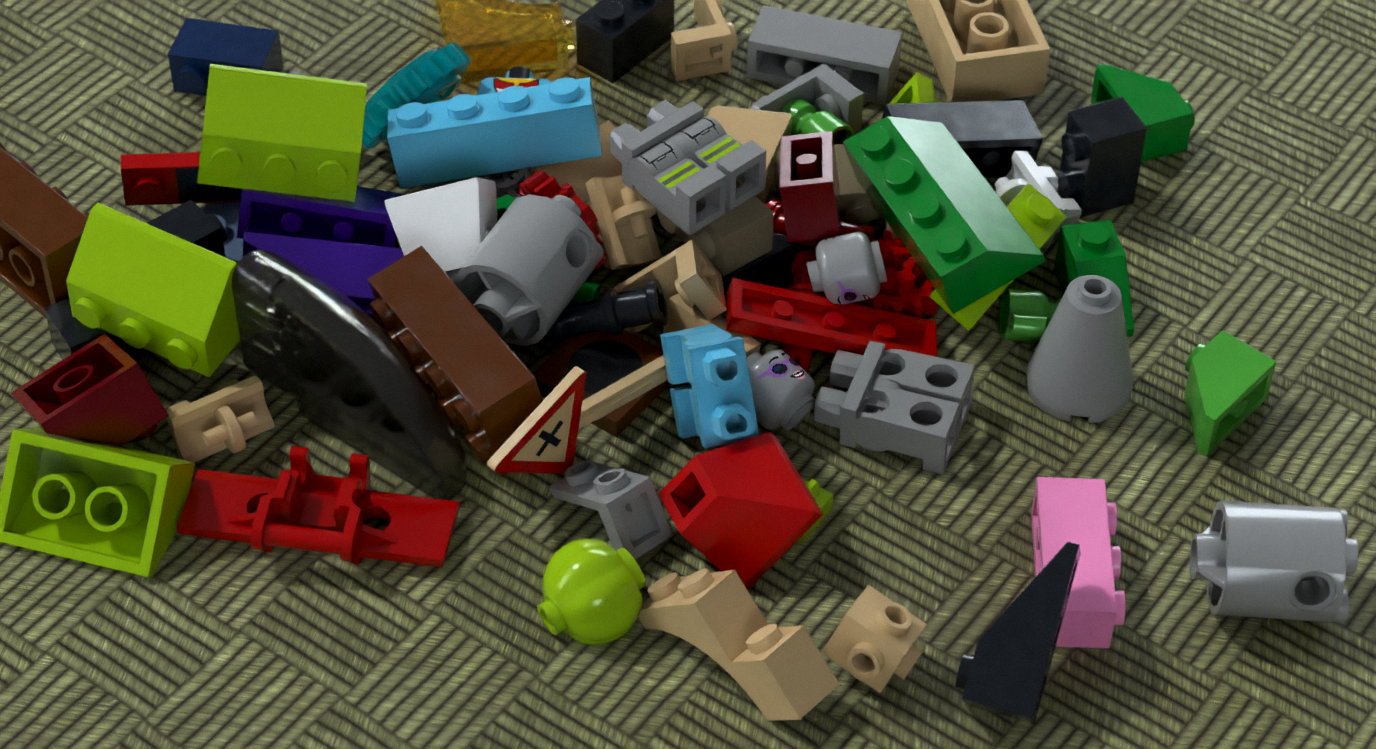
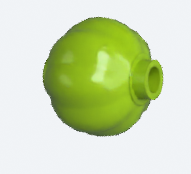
M584 538L574 540L555 552L547 563L542 578L544 602L537 605V611L541 620L553 635L563 631L583 644L598 645L608 643L628 633L635 624L643 603L639 590L646 586L645 577L634 557L625 548L621 547L615 550L606 542L598 539Z

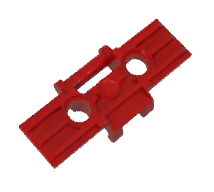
M291 446L289 452L290 470L283 469L278 479L198 469L176 527L179 534L250 543L252 549L264 552H273L274 546L340 554L342 561L361 564L362 557L443 567L460 503L458 501L370 491L369 455L351 454L349 477L317 475L311 465L309 448ZM255 507H257L256 512L250 513ZM371 518H381L386 520L389 525L380 531L364 525L363 522Z

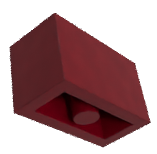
M832 131L781 136L780 194L787 242L819 243L824 239L840 236L839 179Z

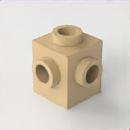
M867 585L843 617L822 654L850 672L856 679L863 681L881 693L894 674L904 680L923 653V650L914 644L927 624L912 615L901 604L893 602L870 585Z

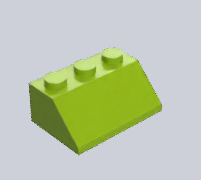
M210 64L197 183L355 202L362 150L367 83Z
M97 202L92 207L66 279L72 316L89 328L102 329L122 338L134 348L147 349L167 358L181 369H191L210 378L245 334L237 262Z
M41 427L12 429L0 491V542L140 576L152 577L177 532L176 527L190 491L195 463L125 446L121 447L47 434Z

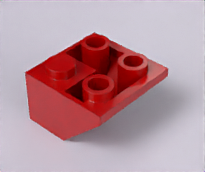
M769 432L695 455L658 493L680 534L719 570H735L747 590L824 515L776 435Z

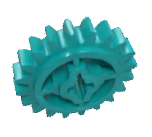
M450 42L444 48L441 47L438 50L433 48L423 53L396 72L366 102L362 144L367 150L371 147L375 148L381 142L389 144L387 139L388 110L397 109L413 102L427 104L433 103L436 100H446L457 89L463 80L461 75L471 64V59L456 42L453 44Z

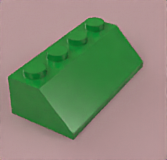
M887 116L843 141L857 181L953 314L1045 262L1042 252L943 123Z

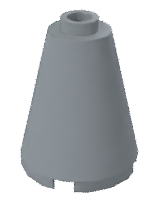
M1081 276L1074 279L1068 285L1027 366L1026 376L1029 396L1041 410L1057 419L1070 422L1072 415L1088 417V423H1097L1116 416L1129 402L1133 388V374L1122 295L1115 283L1102 276Z

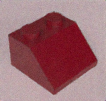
M106 334L98 337L11 392L16 402L45 433L121 447L128 442H137L145 439L156 430L159 422L169 417L138 363Z

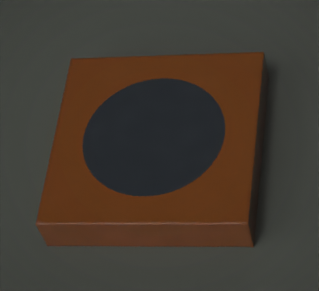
M604 330L569 338L532 375L536 379L541 396L546 398L575 366H578L586 372L584 400L664 354L662 349L626 330L619 336L608 335ZM666 380L599 420L591 422V424L617 437L670 383Z

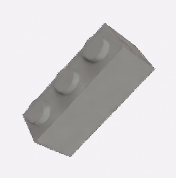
M763 5L748 39L747 78L787 85L798 76L804 75L825 64L864 93L863 101L886 105L899 71L902 32Z

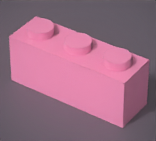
M1037 477L1031 511L1035 577L1067 542L1079 544L1081 552L1056 647L1110 648L1114 625L1123 626L1125 620V593L1121 590H1115L1114 580H1119L1121 550L1120 546H1111L1110 536H1115L1116 503L1107 502L1105 479Z

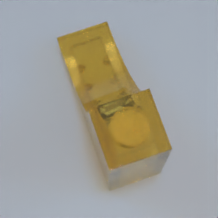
M434 0L445 45L447 46L450 42L452 44L456 42L471 59V64L461 75L463 79L461 84L482 81L487 77L506 78V73L509 69L519 66L531 70L533 74L568 69V50L575 49L576 47L575 32L572 21H564L559 2L521 3L509 0Z

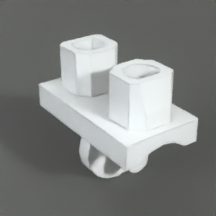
M1014 151L1011 157V170L1006 177L999 178L996 181L995 192L1007 206L1025 185L1029 183L1038 192L1049 198L1054 206L1067 216L1041 247L1048 248L1055 234L1060 233L1062 225L1077 223L1081 216V208L1074 199L1061 198L1056 192L1059 187L1058 177L1051 167L1037 166L1027 151Z

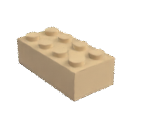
M906 0L949 102L995 101L1044 94L1050 47L1027 0Z

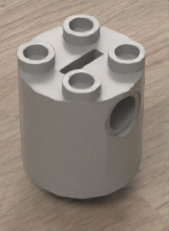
M530 194L515 198L454 277V284L506 343L521 346L539 343L603 257V248L596 241L589 227L580 218L581 211L579 206L572 199L564 195H556L553 199Z
M1221 500L1217 502L1213 510L1210 526L1201 534L1195 533L1192 537L1189 559L1190 576L1192 579L1206 580L1208 606L1212 615L1345 623L1349 608L1347 589H1344L1346 573L1354 574L1357 569L1358 543L1356 539L1346 538L1348 531L1346 510L1329 507Z

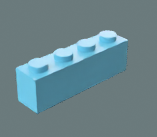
M590 77L580 79L560 78L550 84L531 87L511 86L500 92L476 96L461 94L446 101L427 104L413 102L397 109L388 110L387 139L400 189L602 156L600 125Z

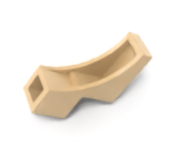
M701 569L689 576L681 577L677 573H671L660 578L648 588L647 592L650 597L642 603L638 615L645 629L664 631L680 637L710 656L739 683L767 721L800 720L839 685L838 680L805 626L778 627L776 624L768 625L735 570L710 573L708 569Z

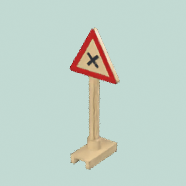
M679 293L669 298L667 324L664 326L663 334L714 324L726 331V319L718 315L708 320L696 305L693 307L686 305ZM726 331L732 335V338H743L746 358L754 352H760L761 343L751 336ZM664 355L584 400L586 372L575 366L488 460L487 466L495 472L564 474L574 464L577 436L582 427L595 420H599L668 380Z

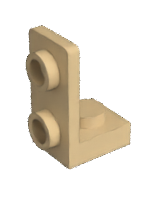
M694 0V16L700 27L671 32V71L676 81L731 71V51L737 50V35L733 23H726L723 17L721 0Z
M693 240L688 241L613 288L616 292L644 287L648 280L657 279L664 294L666 308L669 298L679 293L686 305L689 307L696 305L708 320L727 310L722 275ZM653 323L631 327L634 332H640Z

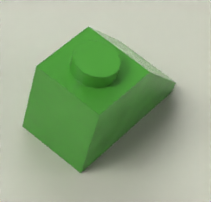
M1224 330L1216 335L1207 345L1201 343L1196 346L1185 365V371L1189 374L1184 397L1197 451L1206 457L1268 398L1277 362Z

